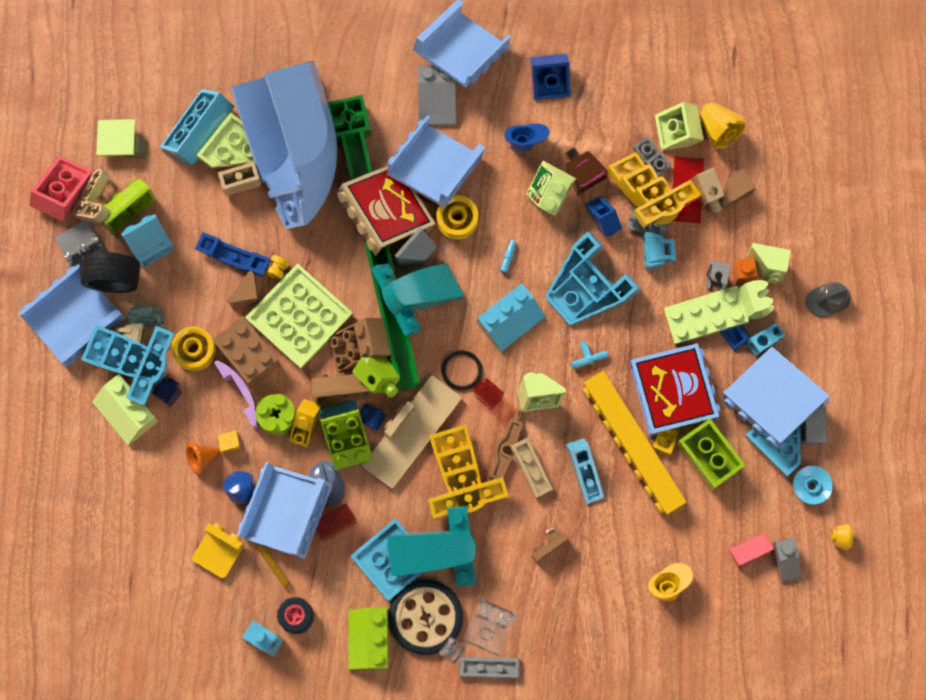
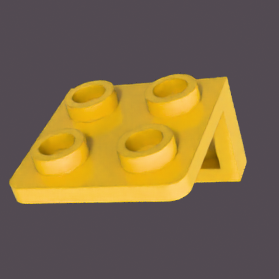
M208 523L204 529L207 533L193 554L192 561L220 578H225L243 550L244 544L240 542L242 538L234 533H231V535L224 532L225 528L217 523L214 526Z

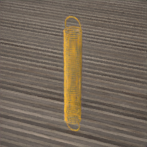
M260 546L258 550L272 571H275L274 573L283 586L287 583L290 584L283 572H280L281 569L277 563H274L275 560L271 559L272 556L268 554L269 551L265 549L266 547Z

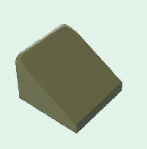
M135 137L134 155L123 156L146 158L148 141L142 137Z

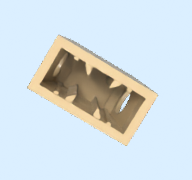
M714 167L694 176L691 181L701 194L698 199L702 207L709 205L713 214L722 211L723 208L719 200L724 197V192Z

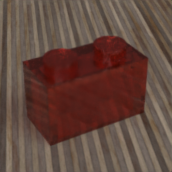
M347 503L321 517L316 531L324 543L355 525L357 521Z

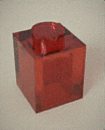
M488 378L484 382L480 380L474 387L476 390L474 396L491 411L504 397V392Z

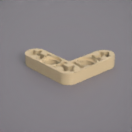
M97 169L93 173L73 208L72 214L80 220L102 223L107 218L109 209L95 202L108 181V173L102 169Z

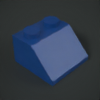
M567 53L530 57L534 100L571 96L570 65Z

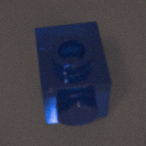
M163 377L152 394L155 398L172 408L182 391L178 387L179 383L171 378L167 380Z

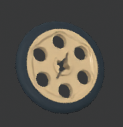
M419 580L407 585L394 597L389 608L388 622L394 639L401 647L418 655H432L447 649L455 642L462 628L463 611L460 601L450 588L433 580ZM431 592L434 594L435 599L432 603H426L423 600L425 593ZM409 599H413L416 602V607L413 610L405 608V602ZM441 605L449 606L450 613L448 615L442 616L439 614L438 610ZM421 606L423 607L427 615L431 614V617L429 618L430 628H428V625L424 620H420V618L423 616ZM404 619L412 620L413 626L411 629L405 630L402 628L401 623ZM440 624L445 625L447 628V632L442 636L437 635L435 632L436 626ZM421 631L428 634V639L424 643L417 640V634Z

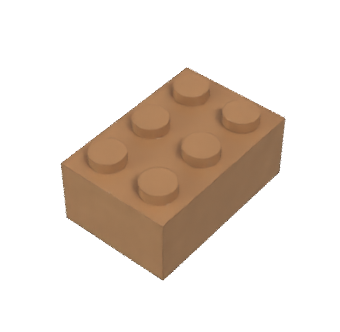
M243 316L212 339L216 347L250 388L280 365L278 358Z

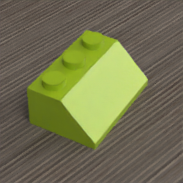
M138 178L136 181H131L124 191L115 194L107 205H103L109 209V214L102 224L112 235L116 234L156 201L151 188Z
M388 608L350 609L349 670L388 669Z

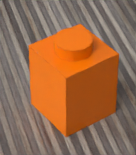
M755 258L735 260L732 266L735 285L755 281L757 278Z

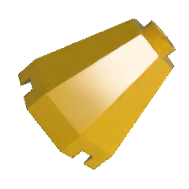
M707 103L701 108V120L715 149L726 148L729 146L726 144L728 141L735 142L746 129L744 125L746 121L741 115L717 103Z

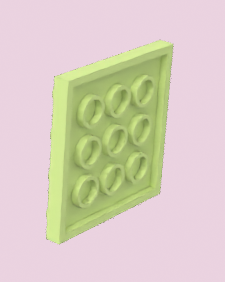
M297 263L245 319L296 366L302 369L331 339L333 334L353 316V312Z

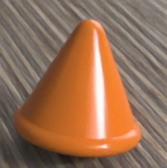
M193 442L188 443L186 446L188 464L196 474L202 473L220 452L218 448L199 445Z

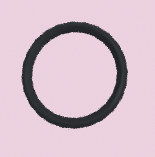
M464 350L455 351L444 360L442 375L450 387L466 390L479 382L482 375V365L478 357L473 353ZM459 354L472 357L478 366L476 379L466 386L453 384L446 375L448 361Z

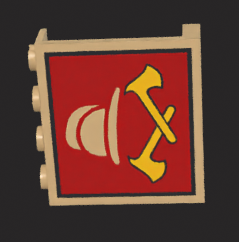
M388 166L343 183L336 193L339 201L346 208L348 216L353 219L358 232L364 237L368 248L372 250L375 256L378 255L383 247L413 235L419 227L427 234L436 224L417 193L387 175Z

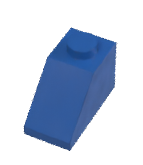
M602 196L585 204L598 230L605 237L614 235L622 229L616 210Z

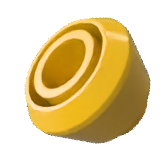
M850 524L836 526L835 530L831 531V541L834 542V545L844 551L850 549L853 543V527Z

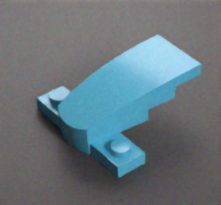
M96 324L81 360L108 371L134 378L126 399L145 406L154 383L158 384L167 373L168 359L165 356L174 333L156 326L148 346H145L131 338Z

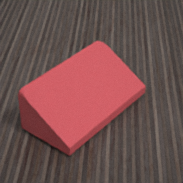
M765 533L729 549L737 567L773 551L774 547Z

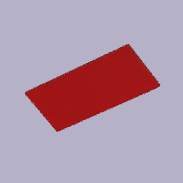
M674 157L673 189L691 180L697 174L704 172V159ZM699 199L685 205L673 221L701 223L702 205Z

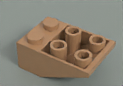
M364 318L334 333L330 339L337 373L355 368L361 357H387L391 355L383 318Z

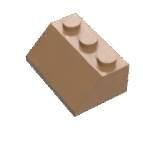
M337 373L333 377L318 375L315 379H312L313 399L315 403L320 405L373 399V392L354 374Z

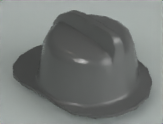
M833 282L810 291L807 295L806 305L812 314L823 317L847 308L850 304L851 296L846 286Z

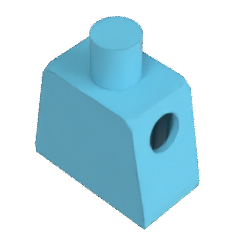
M254 621L250 623L242 637L273 657L284 639Z

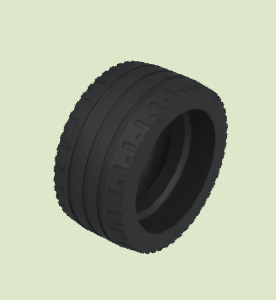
M93 252L85 254L81 266V284L86 288L101 292H133L137 289L139 283L140 262L134 257L120 253Z

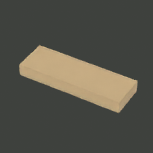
M526 438L511 445L510 448L535 499L552 491L553 488L529 439Z

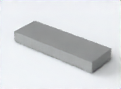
M460 657V677L519 679L520 658Z

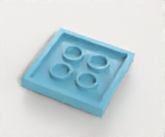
M396 518L350 556L388 602L422 574L391 576L387 536L408 534Z

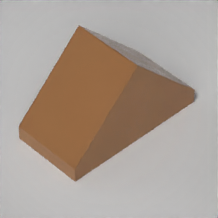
M251 270L227 300L230 306L238 307L259 303L256 278Z

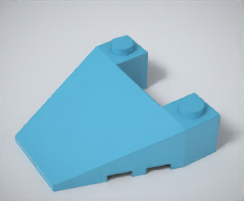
M592 232L584 234L573 245L568 258L564 261L563 267L545 296L569 325L626 303L642 289L630 274H625L613 285L591 259L605 246Z

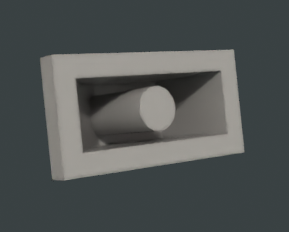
M795 538L774 542L772 544L774 547L773 553L781 583L800 579V559Z

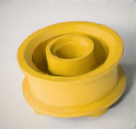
M454 195L445 208L439 205L437 209V225L444 236L453 240H462L471 236L478 225V210L474 202L465 196ZM456 214H459L463 218L459 221H456L452 217Z
M200 327L184 328L175 335L172 341L171 350L173 357L185 370L201 371L207 368L215 358L216 346L212 337L206 330ZM197 345L198 350L195 353H190V347Z

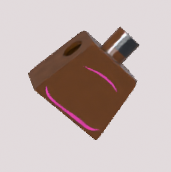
M572 148L566 153L570 162L566 164L565 170L567 174L576 178L573 188L577 196L607 179L608 170L589 151L580 155L576 148Z

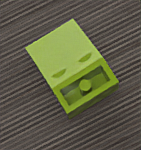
M359 410L320 420L335 470L373 460Z

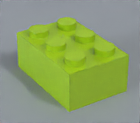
M711 419L705 421L676 444L711 492L746 466Z

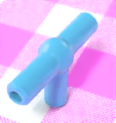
M584 341L580 343V347L585 358L571 362V366L573 369L585 365H592L596 361L608 358L609 355L606 350L592 355L587 342Z

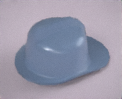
M321 461L315 464L310 471L309 477L314 479L320 478L333 485L325 506L330 507L339 504L345 494L340 471L335 470L333 463L329 461Z

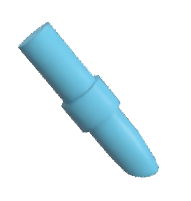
M513 238L503 257L504 260L500 268L502 273H507L514 256L516 242Z

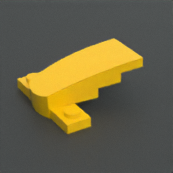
M637 152L606 168L618 187L637 207L632 213L643 228L654 222L657 225L671 223L685 205L701 196L691 180L671 190L664 177H658L650 163L645 165Z
M466 424L429 435L441 475L448 490L446 494L428 499L433 519L448 515L447 508L468 506V511L473 512L480 509L485 503L509 497L503 477L481 483L478 465Z

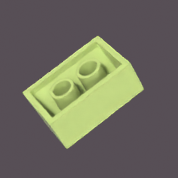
M118 374L102 387L92 402L129 446L159 421L146 406L126 399L130 386Z

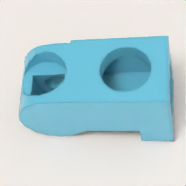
M775 323L751 337L746 345L753 355L757 357L782 340L786 335L780 326Z

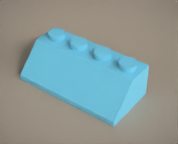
M201 89L159 148L180 162L193 166L199 160L196 157L227 116L232 113L235 106L221 93Z

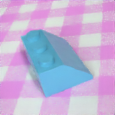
M521 283L479 316L477 324L502 352L542 321L545 315L535 298Z

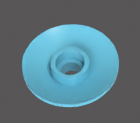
M818 466L804 467L794 477V492L804 503L811 505L820 504L827 500L832 492L833 485L830 475ZM809 483L814 484L815 488L813 490L809 489Z

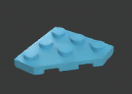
M800 426L783 442L781 450L776 446L772 447L767 442L766 437L763 434H757L753 428L745 435L786 478L801 464Z

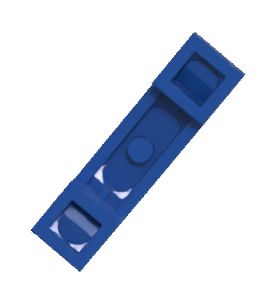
M202 232L195 247V250L217 261L248 273L251 270L255 275L264 276L271 261V258L235 247L221 241L220 238Z

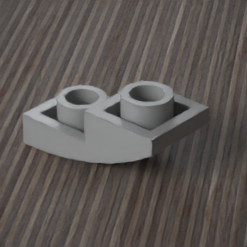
M649 136L632 147L645 165L650 163L657 176L671 167L663 153L657 150Z

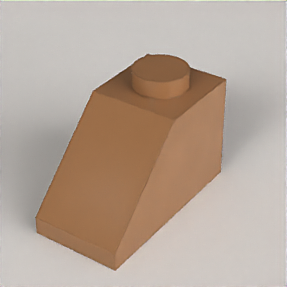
M744 169L739 172L736 170L728 175L723 191L724 197L721 200L723 210L754 193L756 187Z

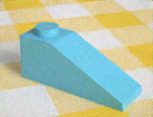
M584 438L566 444L585 503L588 504L605 498L589 444Z

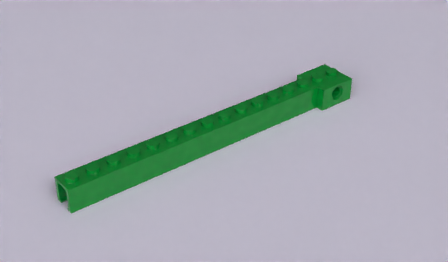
M363 95L327 102L335 128L336 143L343 144L350 180L371 173L372 169L365 138L371 137V130ZM364 239L370 270L376 265L389 264L395 275L389 245L383 247L378 255L375 256L372 250L368 248L367 242ZM371 270L380 315L384 321L390 348L391 364L400 376L396 387L398 392L420 387L410 337L404 335L395 315L392 314L385 304L381 288Z

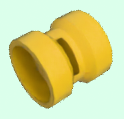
M272 255L271 264L265 274L274 279L282 280L284 277L283 272L288 268L290 262L280 256Z

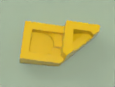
M676 428L658 433L652 447L655 452L670 457L677 440Z

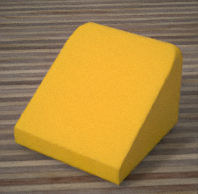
M237 430L218 435L222 454L241 449Z

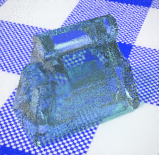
M155 305L133 306L128 310V325L143 323L145 327L164 326V309L158 308Z

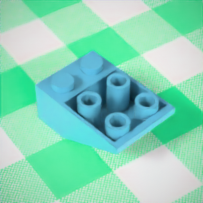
M155 214L144 217L140 223L135 226H128L121 233L132 253L139 260L142 268L175 250Z

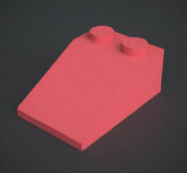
M58 156L32 189L30 206L64 222L78 201L92 175V171Z

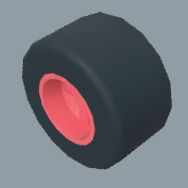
M292 597L280 604L277 611V619L279 625L285 631L291 634H300L311 627L314 613L306 600Z

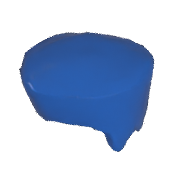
M235 471L226 478L223 483V489L233 503H245L252 498L255 485L253 477L249 472Z

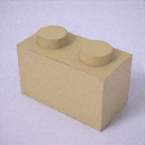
M254 162L218 172L225 196L262 186Z

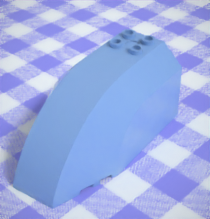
M314 61L265 73L264 78L231 87L259 178L262 183H266L269 189L267 193L269 198H273L278 207L275 210L285 229L307 225L314 218L329 194L336 169L337 143L335 128L324 94L325 90L319 78V70Z

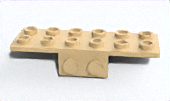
M431 376L411 403L402 404L396 411L398 415L395 419H390L384 427V438L371 453L373 460L363 463L362 467L393 489L429 443V435L435 434L462 400V397L437 378Z

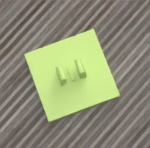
M98 120L96 155H134L136 120Z

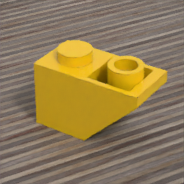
M303 399L296 410L289 439L290 442L308 447L318 422L322 405Z

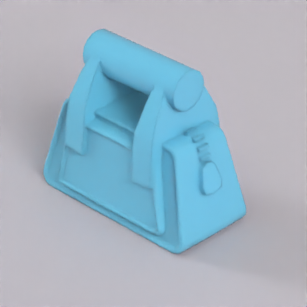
M651 232L645 233L643 247L646 271L665 265L666 262H676L675 239H664L662 235ZM668 246V255H665L664 247Z

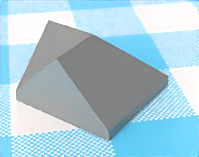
M419 227L395 255L396 266L398 268L426 266L425 260L436 249L437 245Z

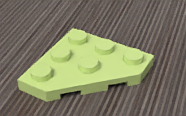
M230 113L196 157L210 168L245 165L254 162L241 120Z

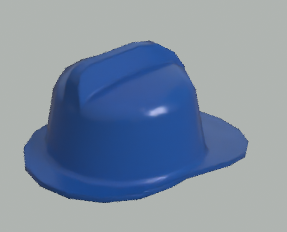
M533 123L509 127L505 131L504 136L510 143L511 150L528 152L537 143L546 140L550 131L544 124Z

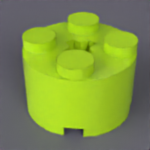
M272 394L259 402L256 407V418L264 432L274 436H283L292 430L296 410L287 397L282 394ZM275 412L279 414L277 419L274 417Z

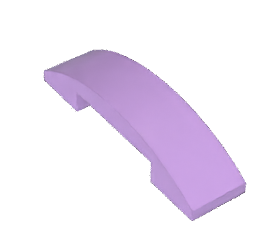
M218 360L214 363L226 382L231 379L235 381L250 406L243 411L254 430H257L259 423L256 418V405L247 386L229 366Z

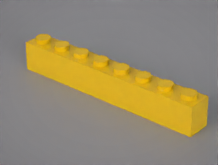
M602 371L585 381L582 389L585 397L592 400L594 404L592 407L595 413L601 415L604 419L602 423L608 432H612L614 443L618 448L621 447L625 453L623 454L624 459L628 464L633 465L635 469L633 472L639 481H643L646 486L644 487L646 494L655 500L654 506L658 513H663L666 517L687 503L605 372Z

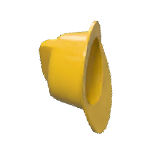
M674 563L654 575L648 583V589L658 600L673 601L679 596L681 591L691 584L693 572L686 564Z

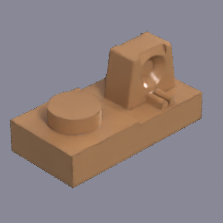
M555 526L546 531L545 535L549 543L545 546L542 543L533 550L535 552L532 555L534 561L538 563L568 541L569 537L566 533L562 534Z

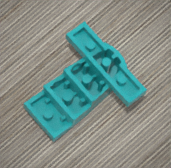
M448 263L427 267L399 279H396L389 264L376 265L371 269L381 288L385 304L392 314L395 315L405 336L418 334L422 331L413 311L426 310L430 306L443 305L447 301L459 300L464 296Z
M468 506L447 508L450 531L388 535L387 544L391 576L454 567L456 586L476 585L474 559L477 552V543L470 529Z

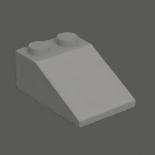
M418 65L419 121L424 120L429 115V126L456 125L455 80L434 65Z

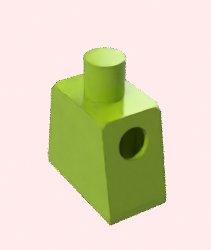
M361 357L352 373L371 392L386 393L390 398L395 396L398 392L395 385L399 381L400 376L386 357Z

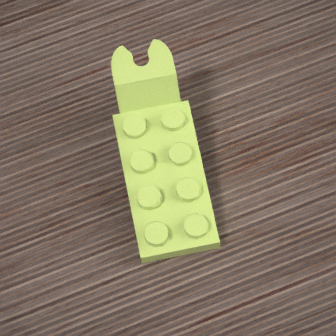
M755 280L745 283L739 289L738 286H733L664 308L675 345L749 323L748 319L756 320L769 315L773 311L774 306L772 305L773 298L765 297L769 293V290L766 289L768 283L764 280Z

